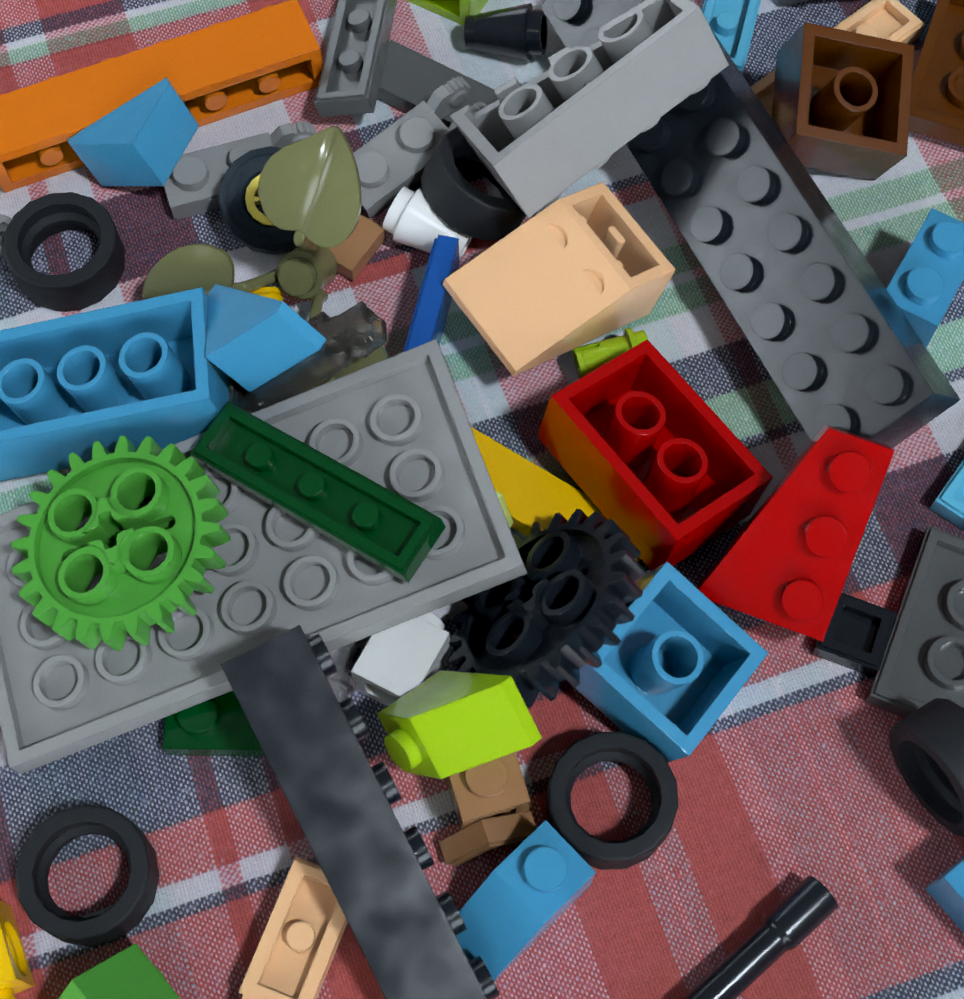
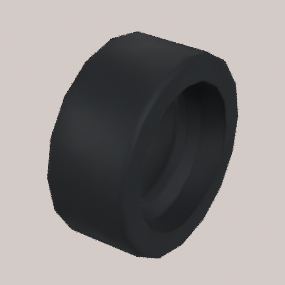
M458 127L443 135L421 176L424 197L433 212L451 228L469 237L487 241L504 238L520 226L526 214L484 167ZM457 167L472 170L487 178L498 188L504 199L489 196L474 188L463 178Z
M74 192L50 193L30 201L13 216L4 233L3 254L22 293L38 306L55 311H71L86 308L100 302L116 288L125 270V249L111 215L106 208L91 197ZM80 229L94 233L100 242L94 257L82 268L67 274H44L34 270L31 264V258L37 247L49 236L64 230Z
M935 698L897 722L889 730V746L901 775L921 805L939 824L954 835L964 837V708L949 699Z
M622 731L596 732L573 742L557 759L546 790L548 823L590 866L600 870L627 869L648 859L670 833L679 807L677 780L666 758L646 740ZM617 761L632 767L644 778L651 793L652 808L646 824L637 834L624 840L605 841L590 835L578 824L571 809V791L576 778L586 768L596 763Z
M88 804L60 810L38 825L22 847L15 873L18 900L31 922L65 943L89 947L116 941L138 926L154 903L160 877L156 851L143 831L133 821L112 808ZM89 834L107 836L117 842L127 855L130 874L126 890L118 902L102 914L87 918L68 915L57 907L49 893L48 875L51 863L60 850L77 837Z

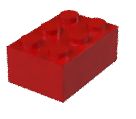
M648 339L551 395L537 434V438L608 520L611 518L631 538V542L641 553L639 557L651 571L665 562L675 566L748 517L773 478Z

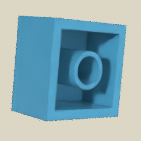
M665 562L637 581L636 584L643 591V595L625 604L635 615L634 620L616 625L613 632L620 638L621 642L618 646L603 645L598 650L602 665L599 668L592 667L587 663L579 669L580 684L574 688L623 732L646 740L666 758L667 762H671L691 755L767 656L768 652L669 562Z

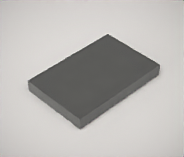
M928 525L922 534L896 609L897 615L880 670L873 677L865 702L904 718L935 698L949 699L964 708V539Z

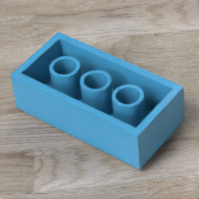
M200 287L0 330V482L45 473L50 469L55 471L70 468L69 454L72 452L86 463L92 460L93 443L99 441L110 453H114L120 436L125 435L137 449L145 437L149 436L163 449L170 443L177 444L206 432L227 401L232 403L231 377L205 357L208 295L204 289Z

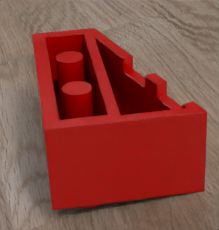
M825 424L752 518L747 521L735 536V539L716 563L699 581L697 589L712 602L823 642L895 450L888 445Z

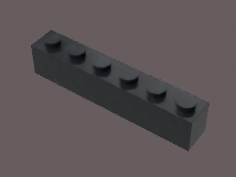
M298 625L220 664L385 998L494 999L500 996L482 958L478 956L468 962L456 938V935L464 932L467 928L449 892L446 890L435 896L423 870L434 865V862L420 833L415 826L403 831L391 808V805L402 800L388 769L383 761L371 767L358 742L369 736V732L351 697L338 702L326 678L337 672V668L319 633L307 639L301 626Z

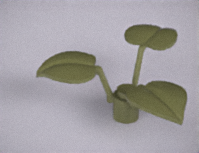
M328 127L310 137L283 147L270 157L262 169L258 183V195L262 209L273 225L283 230L295 231L293 242L298 246V248L286 254L279 261L277 269L243 282L234 283V264L230 255L225 250L210 244H189L168 253L153 266L144 283L143 300L200 287L208 295L215 284L250 292L273 283H278L281 289L290 297L295 299L310 298L312 300L308 323L319 332L323 303L328 299L324 288L334 280L337 273V262L329 248L337 247L350 237L359 221L362 204L361 183L356 159L340 127ZM353 325L335 326L323 335L327 340L319 351L289 368L290 384L296 396L389 357L381 342L369 331Z

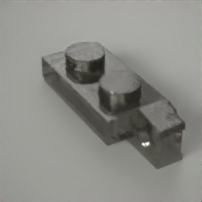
M360 301L340 315L333 317L328 316L324 311L307 321L327 339L319 351L252 392L247 391L229 376V402L251 414L307 392L315 386L325 384L335 374L342 371V368H348L354 361L353 357L367 358L387 341L386 322L383 319L381 320L363 301Z

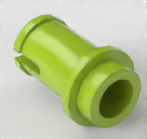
M629 327L624 329V335L572 349L578 378H582L647 340L645 331L633 332L632 328Z

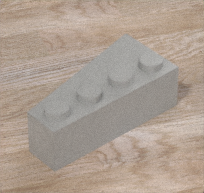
M645 0L601 26L598 31L599 41L594 44L572 48L567 46L548 57L551 64L549 69L521 86L517 78L514 77L494 89L495 95L498 98L495 102L476 113H473L469 105L450 115L484 167L528 218L541 208L554 203L563 191L591 170L604 165L618 149L639 133L654 127L664 114L689 95L705 88L711 78L729 66L698 5L691 0Z

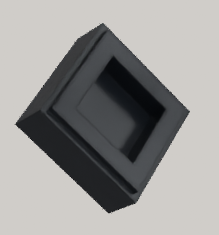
M841 592L824 640L822 642L816 639L811 655L874 677L880 670L897 612Z

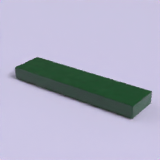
M228 401L190 453L200 465L407 583L410 582L446 528L440 517Z

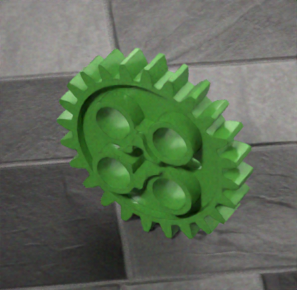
M124 435L119 437L114 453H110L99 441L94 442L92 460L86 463L72 452L69 454L70 473L63 476L52 469L47 472V476L54 486L49 494L41 491H31L29 494L31 499L40 506L37 513L18 515L17 521L30 531L29 536L11 542V547L27 558L11 568L12 573L26 583L18 593L21 598L35 607L32 614L49 627L52 626L54 632L69 642L76 637V640L89 649L94 650L102 639L104 643L115 651H121L128 632L141 645H149L151 625L157 623L169 634L175 632L174 621L171 615L174 611L180 609L191 616L197 613L194 603L189 598L194 590L210 594L214 592L215 588L204 577L206 569H221L226 566V562L212 550V547L223 545L231 540L228 532L220 524H217L229 515L228 510L215 498L220 493V490L211 478L205 475L206 471L192 456L186 459L182 452L172 443L162 449L152 437L146 436L137 449ZM154 494L153 499L146 506L138 509L140 503L147 496ZM90 516L89 521L82 528L77 530L82 520ZM168 551L165 560L160 566L149 570L152 561L159 554ZM103 573L100 582L95 588L87 592L89 583L94 577Z

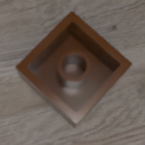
M804 22L778 50L771 118L804 167L876 180L907 156L914 45Z

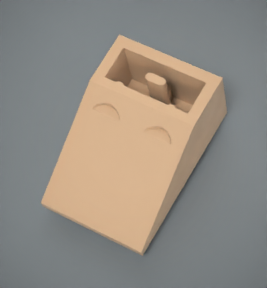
M601 182L556 200L445 278L442 285L514 377L649 315L676 269L605 183Z

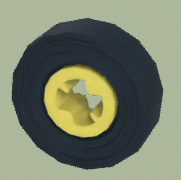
M268 146L250 150L233 161L222 178L218 201L223 222L237 241L252 251L276 255L293 251L298 246L293 242L295 231L276 227L256 207V205H261L257 194L262 169L270 157L282 149Z

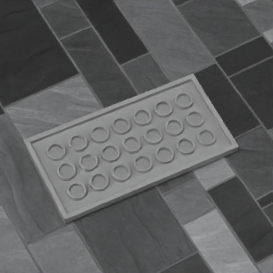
M436 339L251 413L442 519L446 528L409 583L200 465L206 471L205 475H208L219 488L220 493L215 498L225 506L229 513L227 517L217 524H220L228 532L231 540L223 545L212 547V550L226 562V566L221 569H206L204 577L215 588L214 592L210 594L194 590L189 598L194 603L197 613L191 616L180 609L174 611L171 615L174 621L175 632L169 634L157 623L151 625L149 645H141L127 632L121 651H115L104 643L102 639L93 650L76 640V637L69 642L54 632L52 626H47L32 614L35 607L21 598L18 593L26 583L14 575L11 568L27 558L11 547V542L29 536L30 531L19 523L17 518L18 515L36 514L40 506L32 501L0 514V726L9 768L21 774L230 692L233 689L220 664L298 625L301 626L307 639L319 633L328 651L331 652L528 574ZM204 433L174 445L187 459L191 457V451ZM154 494L147 496L140 503L138 509L146 506L153 499ZM90 516L82 520L77 530L82 528L89 521ZM168 551L159 554L152 561L149 570L160 566L165 560ZM103 573L94 577L89 583L87 592L95 588L100 582Z

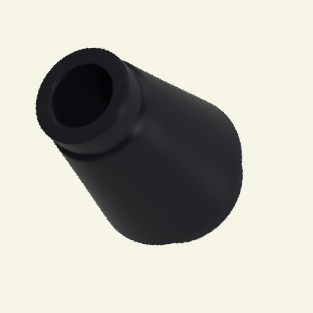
M531 3L478 13L477 15H467L465 18L464 41L468 50H478L531 61L533 55H545L548 38L547 17L542 9H533Z

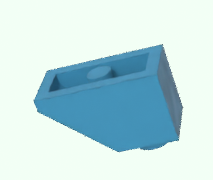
M546 820L493 870L459 911L467 930L456 935V938L469 961L478 956L482 958L494 982L591 886L596 874L594 869Z

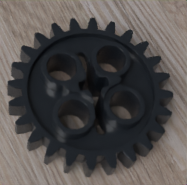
M576 509L568 521L560 512L555 513L548 529H545L536 521L533 523L529 538L523 541L517 535L513 536L528 574L462 599L468 606V609L452 617L451 622L460 630L450 637L449 645L456 650L449 658V662L458 669V672L512 676L527 708H531L539 691L552 701L556 698L559 682L566 679L576 687L580 684L579 669L587 663L595 668H599L602 665L598 650L603 645L618 646L621 640L613 632L616 625L631 622L635 618V615L625 604L643 595V591L634 581L645 573V569L636 561L641 553L631 542V538L611 518L606 520L598 511H595L588 517L581 509Z

